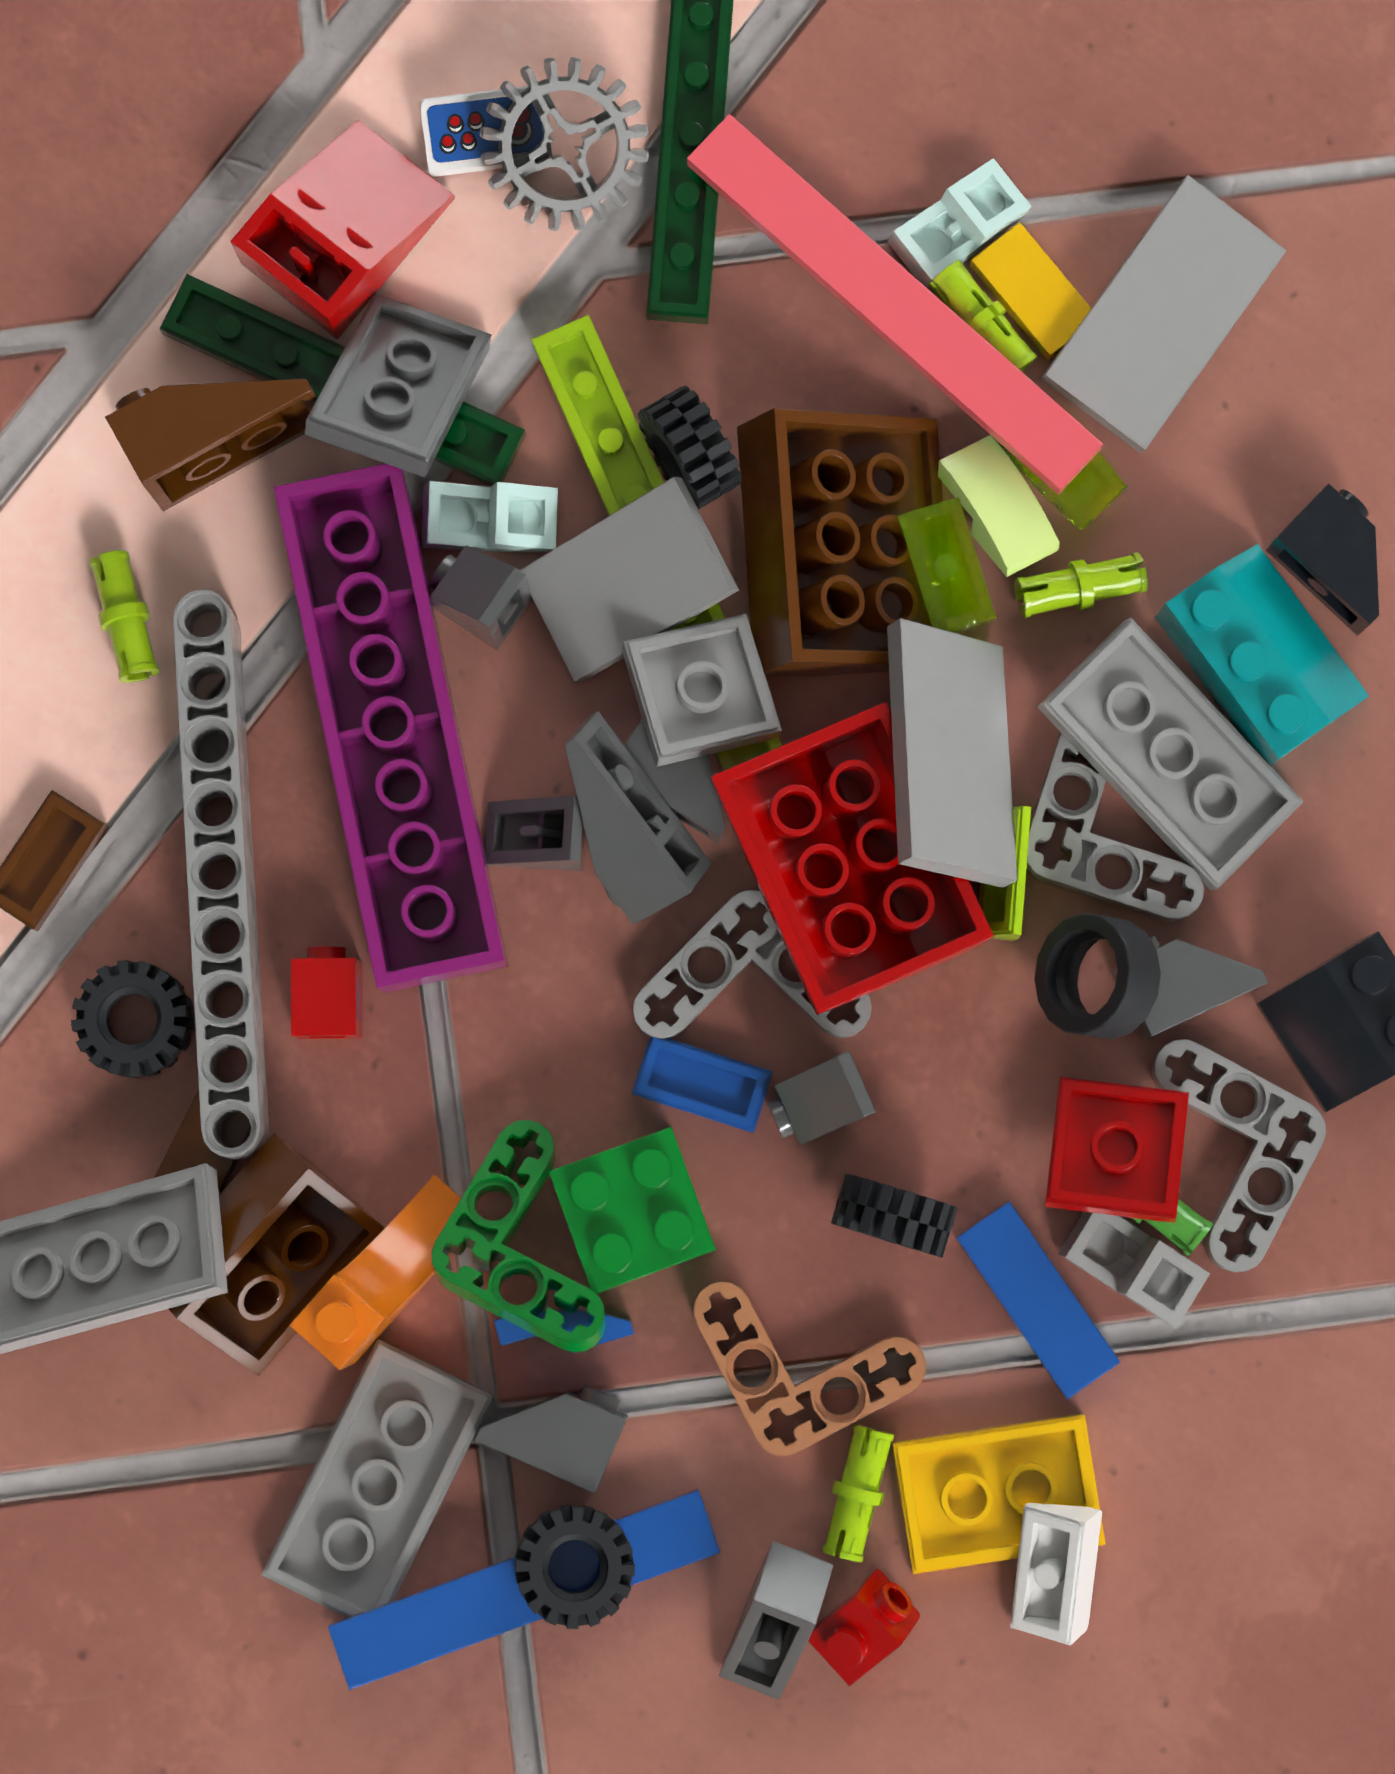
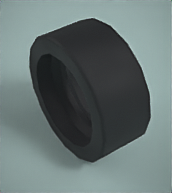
M1081 913L1063 920L1047 936L1037 956L1034 981L1038 1003L1047 1019L1066 1033L1115 1039L1132 1033L1148 1017L1158 997L1161 970L1157 950L1144 930L1129 920ZM1107 939L1115 952L1117 964L1115 988L1108 1002L1096 1014H1089L1080 1000L1077 984L1079 969L1087 951L1098 940Z

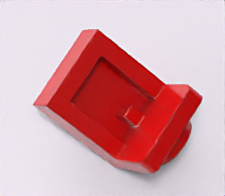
M876 1569L866 1577L854 1594L815 1625L808 1642L850 1687L902 1645L920 1619V1613L912 1605L905 1590L898 1584L891 1582L881 1570Z

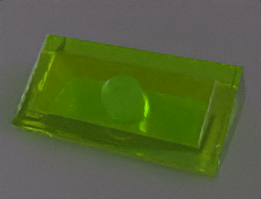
M959 497L898 515L931 626L956 633L994 623L996 615Z

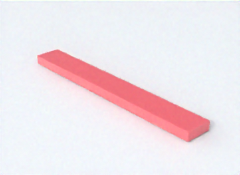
M731 114L687 157V166L1058 495L1101 450L1103 446L1101 441Z

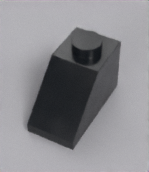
M1328 483L1279 534L1266 551L1358 636L1379 616L1376 527L1366 518L1369 515L1368 510L1356 496L1344 489L1338 492Z

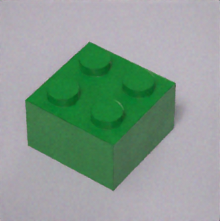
M672 1127L549 1171L590 1289L596 1294L716 1250Z

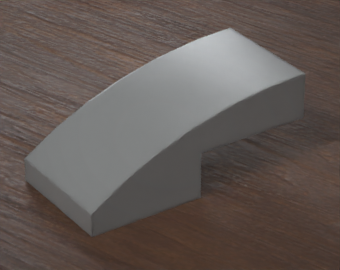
M1083 1212L1057 1253L1106 1286L1175 1328L1182 1321L1210 1275L1209 1272L1162 1241L1149 1236L1122 1217Z

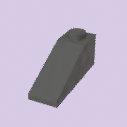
M599 711L595 712L565 743V748L595 875L604 885L609 899L616 906L620 907L632 924L635 925L690 894L712 863Z

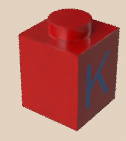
M308 947L307 958H291L292 1037L299 1040L362 1039V962L357 958H346V947Z

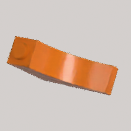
M433 1175L390 1224L354 1260L330 1278L289 1326L339 1370L357 1363L435 1274L431 1253L434 1243L462 1197L437 1175Z

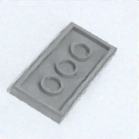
M1189 175L1186 176L1040 379L1137 452L1145 451L1287 250Z
M1131 617L1124 620L1037 706L1185 864L1195 869L1204 885L1210 891L1217 890L1304 802Z
M900 618L887 627L898 864L1004 888L1017 881L1012 813L1003 646Z
M206 1163L0 1221V1354L228 1293L217 1170Z
M381 1338L377 1339L261 1575L346 1618L394 1601L492 1402L494 1394Z

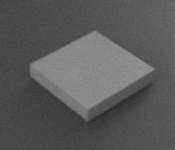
M746 614L623 642L621 650L656 767L779 738L782 729Z

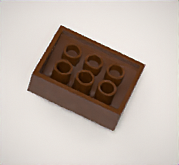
M773 408L737 426L739 465L742 476L741 494L750 624L765 675L823 676L889 672L887 627L900 618L953 633L942 482L938 477L940 456L937 419Z

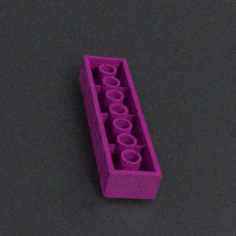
M380 464L276 486L274 491L376 988L383 993L509 967L404 471L388 464Z

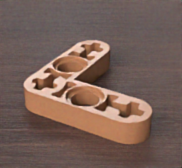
M725 1281L708 1284L699 1292L694 1303L693 1313L696 1324L751 1431L761 1447L773 1455L788 1456L811 1446L911 1393L921 1384L925 1377L926 1361L923 1352L917 1344L905 1337L890 1336L869 1345L794 1385L751 1301L741 1287L732 1282ZM716 1292H720L726 1300L736 1297L741 1307L733 1313L739 1330L742 1332L749 1324H752L758 1334L756 1338L738 1341L725 1354L721 1353L717 1345L719 1340L730 1339L723 1324L720 1321H714L709 1324L704 1316V1313L711 1308L709 1297ZM894 1347L895 1351L900 1355L910 1352L914 1363L906 1368L909 1379L903 1383H899L893 1376L881 1379L874 1384L883 1393L880 1397L870 1401L866 1382L853 1369V1366L866 1360L867 1370L869 1373H872L886 1364V1358L883 1353L887 1349ZM748 1349H756L765 1353L771 1363V1373L768 1379L763 1384L755 1387L745 1386L740 1383L733 1372L735 1359L740 1353ZM835 1377H846L851 1380L858 1391V1399L854 1408L848 1413L841 1415L827 1411L822 1405L820 1398L824 1384ZM809 1391L814 1411L826 1424L813 1431L811 1420L808 1418L793 1427V1434L795 1436L793 1441L784 1444L779 1436L768 1439L764 1429L771 1425L769 1413L777 1408H780L786 1416L800 1411L804 1407L796 1399V1396Z

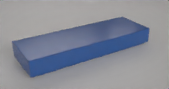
M1006 1202L955 1237L1066 1399H1069L1120 1363L1010 1202Z

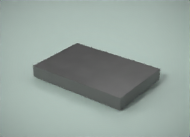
M374 293L306 419L305 435L426 477L489 351L492 334Z

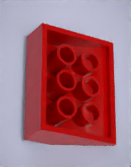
M887 702L710 777L711 784L816 1015L928 970L973 950L994 937L967 879L898 864L892 720Z

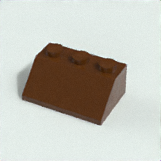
M275 1133L219 1195L228 1293L169 1308L176 1319L258 1376L297 1333L289 1326L334 1274L341 1271L385 1229L377 1219L317 1166Z

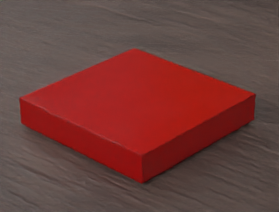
M1060 1076L1045 1207L1175 1223L1189 1092Z

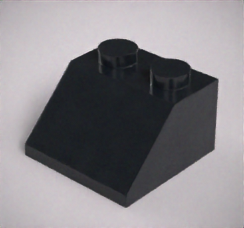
M1379 931L1363 937L1256 1003L1324 1112L1339 1106L1395 1075V956Z

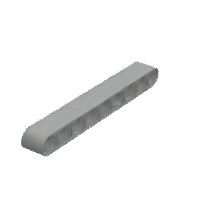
M200 589L189 592L180 599L174 610L173 626L201 1131L204 1142L211 1151L228 1159L243 1161L253 1158L268 1141L269 1115L241 631L238 618L224 599L213 591ZM210 611L221 614L222 621L217 632L204 638L193 635V624L201 614ZM211 673L224 675L225 687L220 695L210 700L197 698L196 688L204 676ZM214 735L228 737V751L222 759L213 763L201 761L199 755L200 747L206 739ZM218 797L230 798L233 808L229 819L222 825H205L203 812L207 803ZM223 859L234 861L236 876L233 882L224 889H210L206 878L211 865ZM222 923H236L240 931L239 942L236 947L224 954L214 953L210 945V937L213 930ZM230 985L239 986L244 997L241 1009L232 1017L219 1018L213 1006L214 998L218 991ZM241 1049L247 1059L246 1071L237 1081L224 1083L218 1076V1061L228 1050ZM244 1113L250 1121V1136L241 1146L229 1148L222 1141L221 1126L224 1120L231 1114Z

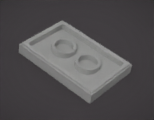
M678 477L671 478L520 570L526 574L531 596L574 682H584L623 659L624 656L621 649L624 641L671 631L739 591L683 479Z

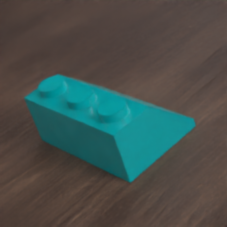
M1258 544L1219 565L1166 602L1154 617L1235 729L1270 766L1369 697L1363 686Z

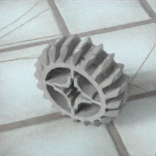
M546 58L544 60V69L547 79L537 82L533 70L526 65L520 69V73L529 87L519 93L514 85L508 81H504L500 86L504 95L513 101L509 108L505 109L494 102L488 103L486 111L490 115L502 119L500 129L490 126L481 127L480 137L485 140L499 141V150L486 151L480 155V158L484 165L502 163L504 170L494 174L488 182L492 189L500 188L509 181L515 189L503 201L508 209L517 206L523 197L530 201L524 215L526 222L533 224L538 218L542 207L550 210L548 216V227L550 230L557 231L559 229L561 212H571V221L574 229L582 230L585 226L582 209L592 207L595 217L602 223L608 219V214L600 203L601 200L609 195L615 204L620 207H624L628 203L626 196L616 188L621 179L632 186H640L642 177L636 172L626 169L629 160L647 162L649 153L641 148H630V139L642 138L648 135L649 131L645 124L627 125L625 118L636 114L641 109L637 100L628 101L620 107L614 101L626 88V84L621 79L614 81L606 91L598 87L605 74L603 66L596 64L591 70L588 81L579 78L581 71V60L579 58H570L568 76L558 77L555 59ZM560 90L580 92L595 99L606 111L578 123L569 122L559 114L548 93ZM532 102L543 125V137L540 143L528 151L527 154L513 160L511 149L513 129L522 111ZM548 114L553 115L557 125L562 127L568 135L576 132L581 134L594 127L593 131L581 137L582 146H574L579 151L575 159L581 169L580 174L575 172L570 161L566 162L561 154H555L552 157L547 155L535 161V158L547 152V142H554L549 137L550 133L554 130L547 119ZM615 129L616 152L612 166L601 182L596 185L586 164V152L594 141L601 138L606 132ZM547 167H559L570 175L580 194L570 197L548 195L531 186L524 177Z

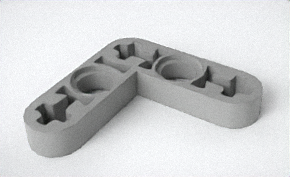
M1059 732L1030 822L1026 869L1032 876L1043 882L1160 920L1174 922L1188 917L1198 909L1203 900L1204 886L1199 874L1194 868L1185 863L1090 833L1106 780L1099 772H1094L1082 763L1062 762L1064 752L1074 759L1079 751ZM1072 775L1079 777L1085 782L1089 796L1088 801L1082 808L1069 810L1057 803L1053 790L1059 778ZM1045 812L1062 822L1080 823L1078 833L1070 827L1064 830L1060 849L1063 852L1069 853L1068 861L1059 860L1052 869L1042 866L1044 855L1035 851L1036 843L1046 844L1056 824L1055 822L1042 821ZM1109 854L1118 855L1126 861L1130 869V878L1126 886L1121 889L1111 890L1103 887L1097 881L1095 865L1102 856ZM1143 864L1153 867V871L1147 877L1148 880L1165 884L1171 880L1173 875L1182 878L1181 889L1189 893V900H1180L1171 909L1164 905L1165 895L1150 888L1143 890V901L1132 897V894L1142 880Z
M748 890L739 892L732 897L641 989L635 998L633 1012L636 1024L647 1036L660 1039L674 1038L683 1032L750 962L759 968L822 1031L832 1037L846 1038L860 1032L870 1019L872 1005L869 995L858 998L853 1011L859 1018L852 1025L844 1019L840 1020L836 1025L831 1023L826 1017L830 1010L816 1015L812 1004L801 995L806 993L802 982H791L780 973L778 960L782 952L786 950V947L761 892ZM744 905L747 909L752 910L760 905L767 911L762 919L767 930L761 935L753 930L748 931L736 944L738 947L747 950L741 959L737 960L728 944L718 937L711 935V933L720 925L728 936L740 922V917L735 912L738 907ZM699 948H714L721 953L725 960V971L721 978L715 982H698L689 973V958ZM673 971H677L686 987L703 997L695 1005H691L688 997L685 995L673 1009L675 1016L678 1018L677 1022L670 1027L667 1023L661 1021L653 1027L646 1021L651 1013L646 1002L653 995L660 1000L666 999L677 988V985L666 979Z
M1187 1039L1174 1040L1160 1047L1153 1056L1150 1069L1151 1078L1156 1087L1159 1089L1189 1092V1108L1253 1142L1211 1221L1214 1225L1204 1238L1205 1252L1210 1261L1218 1268L1229 1272L1248 1271L1256 1267L1264 1258L1321 1149L1326 1135L1325 1120L1320 1111L1310 1103L1212 1050ZM1184 1052H1187L1192 1056L1190 1061L1192 1070L1205 1077L1211 1076L1213 1065L1222 1070V1073L1209 1087L1206 1103L1197 1098V1094L1204 1089V1086L1190 1079L1182 1080L1177 1086L1170 1082L1173 1071L1165 1066L1167 1057L1176 1059L1181 1057ZM1232 1081L1246 1083L1251 1087L1255 1095L1253 1110L1243 1118L1230 1116L1221 1105L1220 1096L1222 1089ZM1300 1113L1305 1117L1302 1127L1310 1133L1307 1142L1300 1140L1291 1144L1285 1158L1297 1160V1165L1294 1171H1292L1281 1160L1264 1157L1262 1152L1266 1145L1272 1151L1280 1150L1287 1134L1284 1129L1279 1127L1280 1120L1282 1118L1294 1119ZM1263 1167L1275 1171L1282 1181L1281 1195L1276 1202L1270 1205L1258 1204L1251 1198L1248 1192L1249 1177L1254 1171ZM1238 1201L1248 1212L1267 1216L1268 1221L1264 1228L1258 1222L1250 1223L1244 1234V1241L1251 1245L1249 1254H1235L1230 1261L1224 1257L1227 1246L1219 1239L1223 1231L1235 1232L1242 1223L1245 1215L1232 1212L1235 1203Z

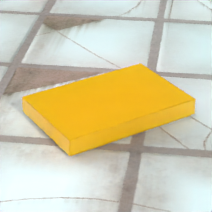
M1082 1413L892 1442L911 1571L913 1574L1018 1558L1024 1506L1027 1503L1083 1506L1100 1510L1086 1419ZM1102 1518L1098 1546L1106 1545Z

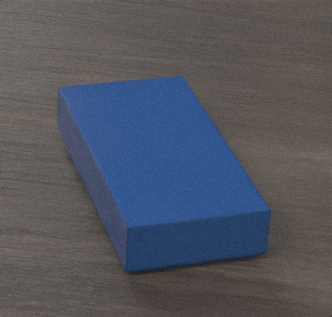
M650 1036L632 1095L754 1133L773 1071L669 1038L660 1039Z

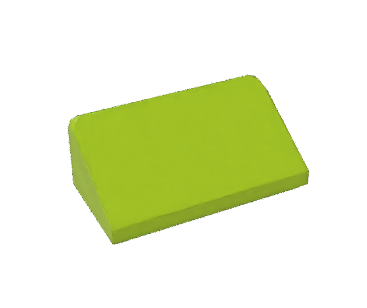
M1016 806L1012 809L1017 881L1004 888L980 883L979 904L994 935L992 938L1014 941L1018 940L1022 933L1031 807Z

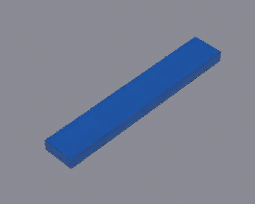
M698 1489L614 1520L623 1530L633 1551L635 1576H632L630 1586L721 1553ZM566 1541L560 1544L551 1554L548 1564L549 1575L552 1581L565 1591H582L591 1586L598 1577L600 1571L599 1555L590 1544L584 1541ZM511 1557L328 1625L349 1690L543 1619L542 1616L537 1613L535 1614L529 1608L520 1593L515 1574L516 1557Z

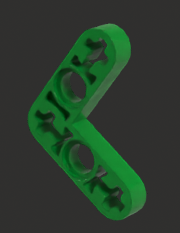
M519 1120L506 1126L499 1134L436 1239L431 1252L434 1273L439 1283L447 1290L549 1343L570 1352L586 1351L600 1341L606 1328L604 1305L600 1297L586 1286L507 1247L549 1177V1171L553 1169L555 1163L553 1138L548 1129L539 1122ZM529 1141L536 1142L537 1154L540 1158L537 1160L533 1157H527L523 1161L517 1176L519 1184L525 1185V1187L520 1188L515 1181L509 1178L516 1163L512 1147L515 1145L524 1148L528 1145ZM497 1170H500V1171L502 1172V1174L495 1173V1172H496ZM493 1191L505 1193L513 1202L511 1211L506 1217L490 1221L478 1215L476 1205L484 1194ZM466 1248L472 1249L474 1263L491 1273L487 1289L480 1288L484 1284L482 1273L469 1266L463 1265L458 1273L451 1272L450 1258L447 1255L450 1252L461 1255ZM493 1261H499V1264L492 1270ZM512 1275H527L536 1282L538 1286L536 1294L529 1302L514 1305L502 1298L500 1294L502 1283ZM551 1289L557 1291L554 1294L555 1306L568 1313L576 1312L579 1306L586 1307L587 1319L591 1325L586 1327L578 1324L573 1332L566 1331L564 1316L549 1307L546 1309L545 1318H538V1315L546 1307L549 1291Z

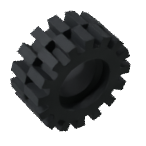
M686 385L681 386L640 410L638 413L640 430L646 436L645 441L648 448L655 455L653 459L657 467L661 466L665 473L664 478L666 481L673 477L683 479L698 510L741 484L742 476L741 472L737 469L739 467L737 458L730 452L732 446L728 438H724L720 432L722 427L717 419L713 420L710 416L709 407L705 402H700L699 396L694 390L690 391Z
M129 960L117 961V965L113 967L105 965L96 971L99 975L93 980L87 978L81 986L84 989L81 998L74 999L72 1009L77 1010L76 1020H71L72 1031L78 1034L79 1040L76 1041V1044L80 1051L86 1053L90 1057L89 1061L96 1067L108 1071V1073L128 1078L150 1077L159 1074V1070L166 1066H173L178 1061L176 1057L181 1050H187L191 1042L187 1040L190 1030H194L195 1019L191 1018L190 1009L193 1008L191 998L186 996L183 991L184 986L178 979L173 978L168 972L152 964L142 961L131 962ZM129 995H142L148 998L156 1009V1028L147 1040L138 1044H125L119 1041L111 1030V1011L120 999Z
M846 1173L831 1224L943 1258L957 1207L907 1190Z
M562 1505L558 1509L550 1512L547 1510L539 1515V1518L532 1525L529 1524L524 1531L523 1538L520 1544H518L515 1554V1574L521 1595L535 1614H539L546 1622L554 1626L560 1624L566 1626L567 1629H578V1626L589 1625L592 1627L600 1624L601 1619L609 1614L612 1616L620 1609L619 1604L624 1598L627 1599L631 1591L630 1584L632 1576H635V1564L629 1540L611 1517L590 1506ZM570 1540H580L590 1544L597 1551L600 1559V1571L597 1579L591 1586L578 1592H569L559 1588L552 1581L548 1570L549 1559L553 1551L560 1544Z

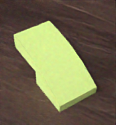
M989 435L939 460V479L973 518L971 535L1006 577L1059 550L1060 542L1041 505L1017 467L994 437Z

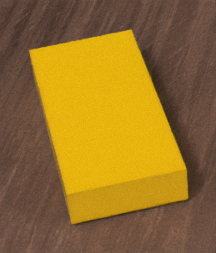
M1020 222L971 260L970 267L996 299L999 300L1047 361L1060 352L1091 309Z

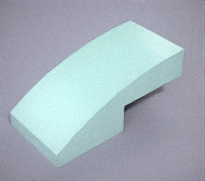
M993 158L947 188L940 201L894 230L887 242L914 277L926 288H929V283L946 267L959 259L962 263L970 259L1017 222L1032 206Z
M429 481L423 486L421 548L462 551L467 545L480 552H551L556 549L558 488L496 482L493 486L486 487Z

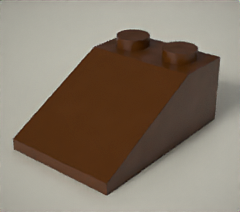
M307 379L165 385L153 391H150L149 388H142L129 393L117 402L115 406L117 410L105 416L142 485L164 512L304 435L306 419L317 398Z

